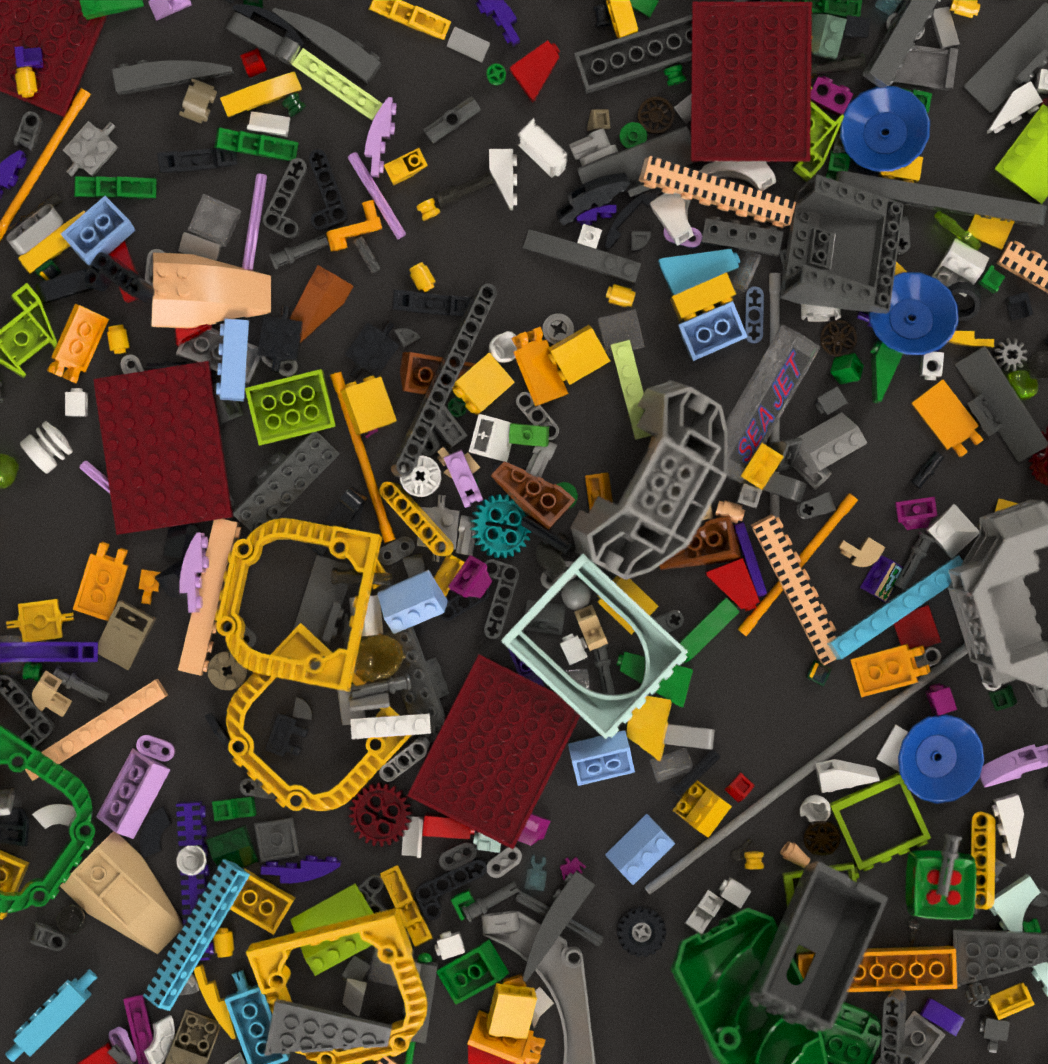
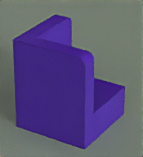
M23 46L15 47L16 66L18 68H43L42 49L40 47L25 49Z

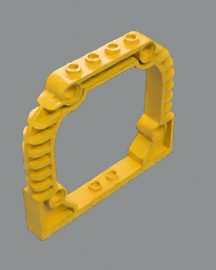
M279 518L267 521L249 534L247 540H237L233 550L228 554L227 561L230 564L223 577L225 587L219 595V601H221L220 609H217L215 614L217 631L226 637V644L235 660L246 669L255 673L350 692L382 537L378 534L342 527H332L290 518ZM276 540H295L329 547L333 556L338 559L348 558L355 570L363 574L359 596H356L354 599L356 610L355 615H352L350 618L349 626L352 629L347 650L339 648L325 658L317 654H311L305 661H298L260 653L253 650L244 641L245 623L239 616L249 566L254 565L260 559L264 545ZM338 544L345 545V549L342 553L336 552V547ZM248 545L249 551L242 555L240 552L241 547ZM227 622H231L232 629L225 632L224 625ZM318 659L320 666L318 669L313 670L311 663Z
M300 623L271 655L305 661L311 654L327 657L332 652ZM254 672L235 692L228 705L226 714L227 730L231 738L228 749L234 756L232 760L239 767L242 765L248 769L247 774L254 781L256 779L263 783L261 787L268 794L272 792L277 796L275 800L283 808L287 806L294 811L301 810L303 807L314 811H329L343 806L360 791L411 736L368 738L366 740L368 752L340 783L329 791L312 794L302 785L295 784L289 786L254 753L255 745L252 737L244 730L245 716L250 706L277 677ZM355 673L353 674L352 682L355 686L365 684ZM390 706L380 708L381 710L376 714V717L399 716ZM373 739H378L381 742V747L378 750H373L370 747V742ZM241 741L244 744L243 751L236 752L233 749L234 742ZM292 796H300L302 803L299 806L292 805L290 801Z
M398 908L250 944L246 953L261 994H265L272 1014L276 999L292 1002L286 986L291 971L285 964L293 948L309 944L315 946L322 941H335L342 936L359 933L362 940L378 949V958L383 963L390 964L405 1002L406 1017L391 1024L392 1029L387 1047H354L349 1050L341 1048L333 1049V1051L308 1053L300 1051L295 1053L306 1056V1059L317 1061V1064H362L367 1060L377 1061L385 1056H397L408 1049L412 1037L421 1028L426 1018L427 997L412 957L413 949ZM386 948L391 949L393 952H388Z

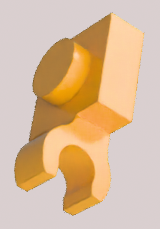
M141 570L138 588L144 590L141 603L151 605L153 591L159 592L160 587L155 576L161 572Z

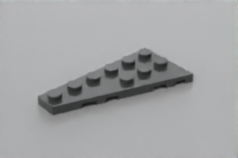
M956 928L953 930V947L956 949L957 987L1048 962V933Z
M276 999L264 1056L273 1053L289 1054L290 1052L300 1051L302 1053L333 1051V1049L341 1048L349 1050L354 1047H387L392 1025Z

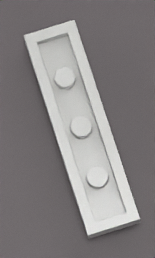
M430 714L350 719L352 739L431 734Z

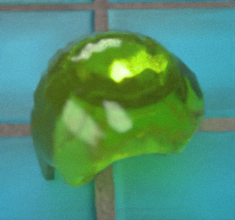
M1017 370L1008 373L1007 380L1020 400L1030 399L1037 394L1038 381L1036 378L1032 379L1027 370Z
M0 454V488H7L14 482L19 467L14 458Z

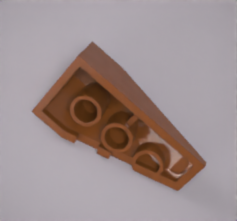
M319 265L315 269L290 317L291 320L303 322L300 343L345 303L354 287Z
M403 352L400 367L403 391L426 394L443 358ZM450 359L449 364L452 367H455V360ZM465 362L456 380L476 363ZM442 375L441 382L444 385L447 384L448 380L446 376Z
M505 461L491 475L527 516L549 530L575 502V499L561 486L544 481L543 478L533 476L525 470Z
M725 516L707 521L705 525L697 529L688 546L659 565L660 570L716 564L741 559L739 540L731 517Z

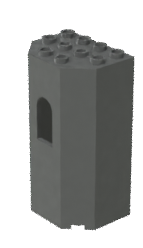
M819 861L806 865L749 995L755 1002L766 1007L765 1010L773 1015L778 1013L784 1016L783 1020L788 1023L794 1024L795 1022L804 1025L814 1032L832 1029L888 897L849 879L848 876ZM798 945L814 952L815 955L803 982L799 985H792L788 982L786 973Z

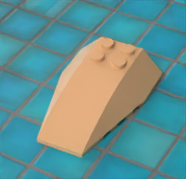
M153 252V288L155 292L152 302V327L196 328L199 325L216 324V322L225 321V319L249 318L271 313L270 275L193 254Z

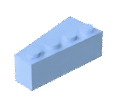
M225 319L224 324H220V336H223V344L219 343V355H222V363H218L217 375H221V383H217L216 394L220 395V400L244 401L249 320Z

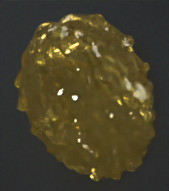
M382 633L368 637L360 642L356 660L357 672L355 674L364 683L368 681L373 683L376 680L389 678L398 671L400 664H402L405 658L402 651L403 647L396 639H392L388 635L384 636Z

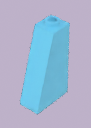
M732 249L667 257L658 260V264L673 296L726 272L734 271L739 268L738 263H741L736 252L733 253Z

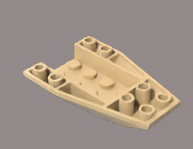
M114 831L71 873L68 880L60 885L89 915L156 954L184 927L183 921L145 859L120 834Z

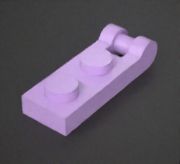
M462 449L445 456V463L465 508L471 506L473 502L483 501L482 494ZM472 489L474 494L467 497L465 491Z

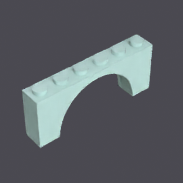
M1026 874L995 894L994 905L989 910L994 916L998 915L1001 920L999 925L1003 931L1023 932L1022 923L1025 911L1031 901L1041 892L1031 877ZM1048 962L1032 966L1033 971L1031 973L1037 982L1041 980L1044 985L1042 990L1048 997Z

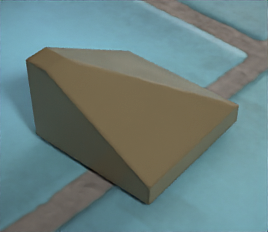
M609 109L590 110L587 131H596L602 128L604 130L611 129Z

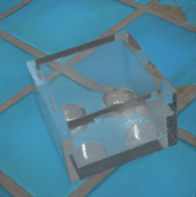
M203 194L187 230L226 248L242 212L235 207Z

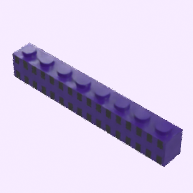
M202 801L178 802L176 804L179 852L186 846H199L205 852L206 857H208V845H204V837H207V826L203 825V817H206V807L202 806ZM206 864L204 870L197 875H186L180 871L183 926L207 888L206 876L210 875L209 864ZM210 942L200 961L210 960L211 955L214 954V943Z

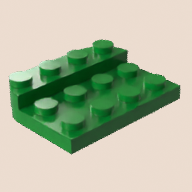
M843 1002L832 1029L821 1031L827 1061L833 1064H871L882 1039L880 1020L871 1012Z

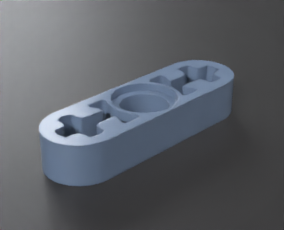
M756 286L749 288L745 295V332L747 334L745 339L751 344L760 342L763 337L764 293L761 288ZM753 290L760 294V297L756 299V304H760V307H749V304H753V298L749 297ZM751 310L759 312L760 317L757 321H752L749 318ZM748 323H760V327H755V332L759 333V337H756L755 340H752V337L748 335L752 332V326L748 327Z

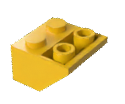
M697 780L685 792L673 811L697 831L709 838L732 806Z

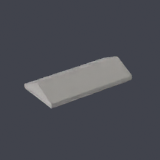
M212 328L179 345L176 355L196 363L210 361L211 369L218 371V363H222V355H219V343L223 344V336H220V331ZM247 343L245 383L247 384L250 383L261 360V356L257 355L258 347Z
M913 1011L905 1022L904 1045L919 1049L922 1053V1060L919 1064H925L946 1034L920 1016L919 1013ZM881 1058L875 1064H882Z

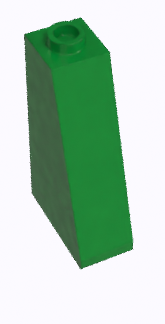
M725 598L720 601L678 641L687 651L685 654L687 659L682 664L690 661L739 613L737 605L732 600Z
M624 651L623 655L619 654L617 666H620L619 670L642 683L645 672V656ZM675 665L672 668L674 671L667 680L663 678L658 683L660 687L656 693L671 700V702L679 707H684L693 669Z

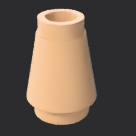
M788 841L781 849L780 854L783 855V859L805 868L810 862V858L795 842L791 843Z

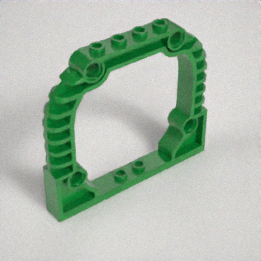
M0 725V764H8L9 768L14 772H21L24 769L33 772L63 792L72 801L76 811L69 823V835L71 838L42 878L30 880L20 892L0 891V913H12L24 910L32 904L36 907H42L50 898L53 900L56 897L61 882L65 883L71 875L69 872L73 866L76 867L82 859L80 855L84 850H89L92 846L95 828L91 822V798L83 782L35 747ZM16 756L23 759L22 764L19 766L12 764V759ZM84 825L90 827V831L87 834L79 832L80 828ZM37 891L44 893V897L40 900L33 897Z

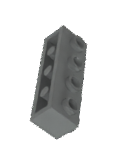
M709 216V219L704 220L700 244L778 257L783 231H779V228L774 226H767V229L759 228L760 224L756 223L742 225L738 220L729 219L728 222L721 221L720 217Z

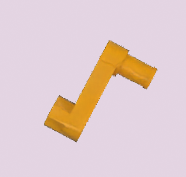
M374 200L362 203L366 217L365 222L326 232L331 252L348 248L347 238L382 229L380 217H377Z

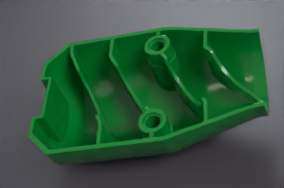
M745 908L719 920V925L710 929L705 934L700 935L697 933L679 942L671 971L712 1055L720 1064H828L821 1031L814 1032L804 1025L795 1022L794 1024L788 1023L783 1020L784 1016L778 1013L773 1015L765 1010L766 1007L759 1003L758 1007L753 1006L749 993L778 927L773 917L750 908ZM792 959L786 977L790 984L799 985L804 979L794 959Z

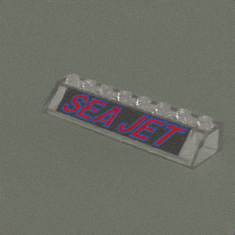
M783 324L726 421L728 431L727 476L741 484L744 481V478L741 477L742 473L761 443H766L821 348L813 341Z

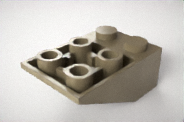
M120 600L98 642V654L129 670L157 618Z
M185 1010L165 1064H208L221 1029L219 1022Z

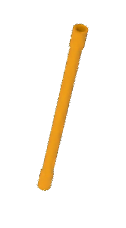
M83 88L77 93L65 118L61 121L0 220V241L77 114L91 94Z
M342 373L331 374L330 377L335 392L338 395L373 503L383 541L386 543L395 540L361 435L356 436L340 392L346 388Z
M849 493L838 506V509L799 555L801 560L799 565L801 568L840 520L857 503L858 500ZM779 581L751 615L739 626L738 630L746 637L783 591Z

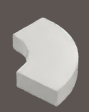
M51 804L37 810L32 815L45 829L55 824L69 827V823L76 811L72 805Z
M168 1015L152 1024L154 1029L153 1041L144 1051L149 1064H162L169 1054L175 1038V1026L172 1015Z

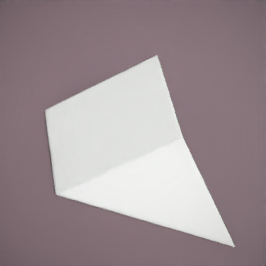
M541 987L535 991L537 1001L532 1016L534 1029L539 1017L554 1004Z

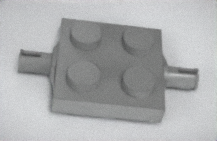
M88 121L63 149L73 162L66 172L73 177L80 168L87 171L93 177L119 148L108 136L116 126L109 121L105 128L101 130Z
M438 495L437 506L421 508L452 541L453 550H456L460 511L446 508V496ZM429 528L426 532L428 538H430L433 533L431 528ZM418 537L417 546L427 547ZM443 542L439 546L440 551L445 550ZM432 553L431 561L440 562V556Z

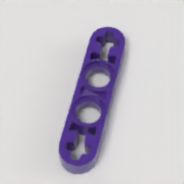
M744 522L735 524L734 529L757 596L767 595Z

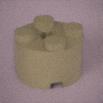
M192 78L191 83L194 85H189L182 104V109L185 110L184 112L180 111L179 116L202 124L203 121L207 122L210 109L207 108L209 103H214L217 91L214 90V86Z
M230 650L216 654L208 665V677L211 683L221 690L228 691L240 687L249 675V670L235 660ZM231 666V671L233 672V674L230 673L226 675V670L224 669V667Z

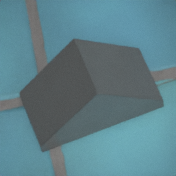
M786 438L769 442L771 449L784 456L776 468V472L793 468L803 442L802 438Z

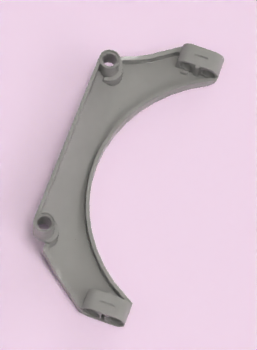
M520 911L481 915L483 936L505 945L527 962L541 924ZM559 936L535 971L548 987L561 1018L564 1033L563 1064H596L583 955L579 948L568 947L567 940ZM573 952L579 955V959L575 962L568 959L569 954Z

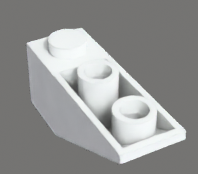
M1031 81L1009 95L988 128L987 133L994 131L996 134L1005 129L1004 124L1009 121L1013 124L1022 119L1021 115L1028 112L1031 114L1039 109L1038 105L1043 101Z
M489 149V171L509 209L513 210V205H517V193H513V186H517V174H513V166H517V154H513V149Z
M836 759L815 763L818 783L822 793L880 781L874 767Z
M1016 793L993 799L994 805L991 806L994 816H997L999 824H997L999 835H1003L1004 843H1002L1005 855L1008 854L1011 858H1015L1024 817L1020 797Z

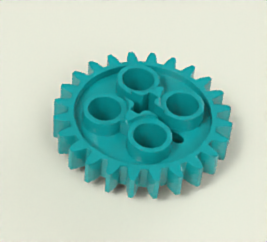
M499 494L495 498L494 496H489V501H482L483 506H476L479 512L472 513L476 519L470 520L471 523L475 524V527L470 528V530L475 531V534L471 537L478 539L475 545H482L480 551L487 550L488 556L492 554L494 558H499L500 555L501 558H507V554L509 557L514 556V552H521L519 546L526 547L523 541L530 540L526 535L532 532L521 525L522 519L527 515L512 498L509 499V495L502 497ZM492 510L496 512L495 520L491 517ZM511 513L515 517L513 523H511L509 520V516ZM489 522L492 524H501L503 526L516 527L517 530L515 531L512 529H502L501 527L487 526L485 523ZM490 529L493 531L492 539L488 537V531ZM507 533H510L512 537L510 543L506 540Z

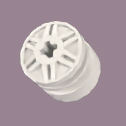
M44 421L42 426L46 432L38 427L36 432L40 438L37 439L29 434L20 442V445L36 465L48 474L57 466L53 458L55 455L64 460L65 456L61 450L68 455L73 450L65 436L56 427Z
M423 455L419 457L411 474L400 477L403 488L409 494L417 497H427L433 494L439 488L442 480L438 464L431 458ZM405 464L401 468V472L404 473L406 470ZM418 471L421 473L425 472L424 481H417L415 479Z

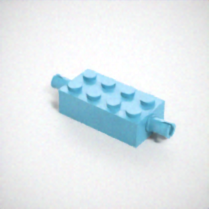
M88 969L79 980L74 978L70 981L68 979L57 990L59 994L56 995L54 993L43 1004L45 1008L42 1009L40 1007L29 1018L31 1023L26 1021L15 1032L17 1035L13 1040L15 1044L5 1053L7 1058L14 1062L23 1052L30 1057L92 995L87 988L98 978L96 974Z
M244 970L233 973L232 976L238 990L233 994L227 995L224 1000L247 1063L280 1064L288 1061L290 1053H273L264 1056L272 1019L270 1006L267 1003L265 994H261L258 984L252 987L248 985Z

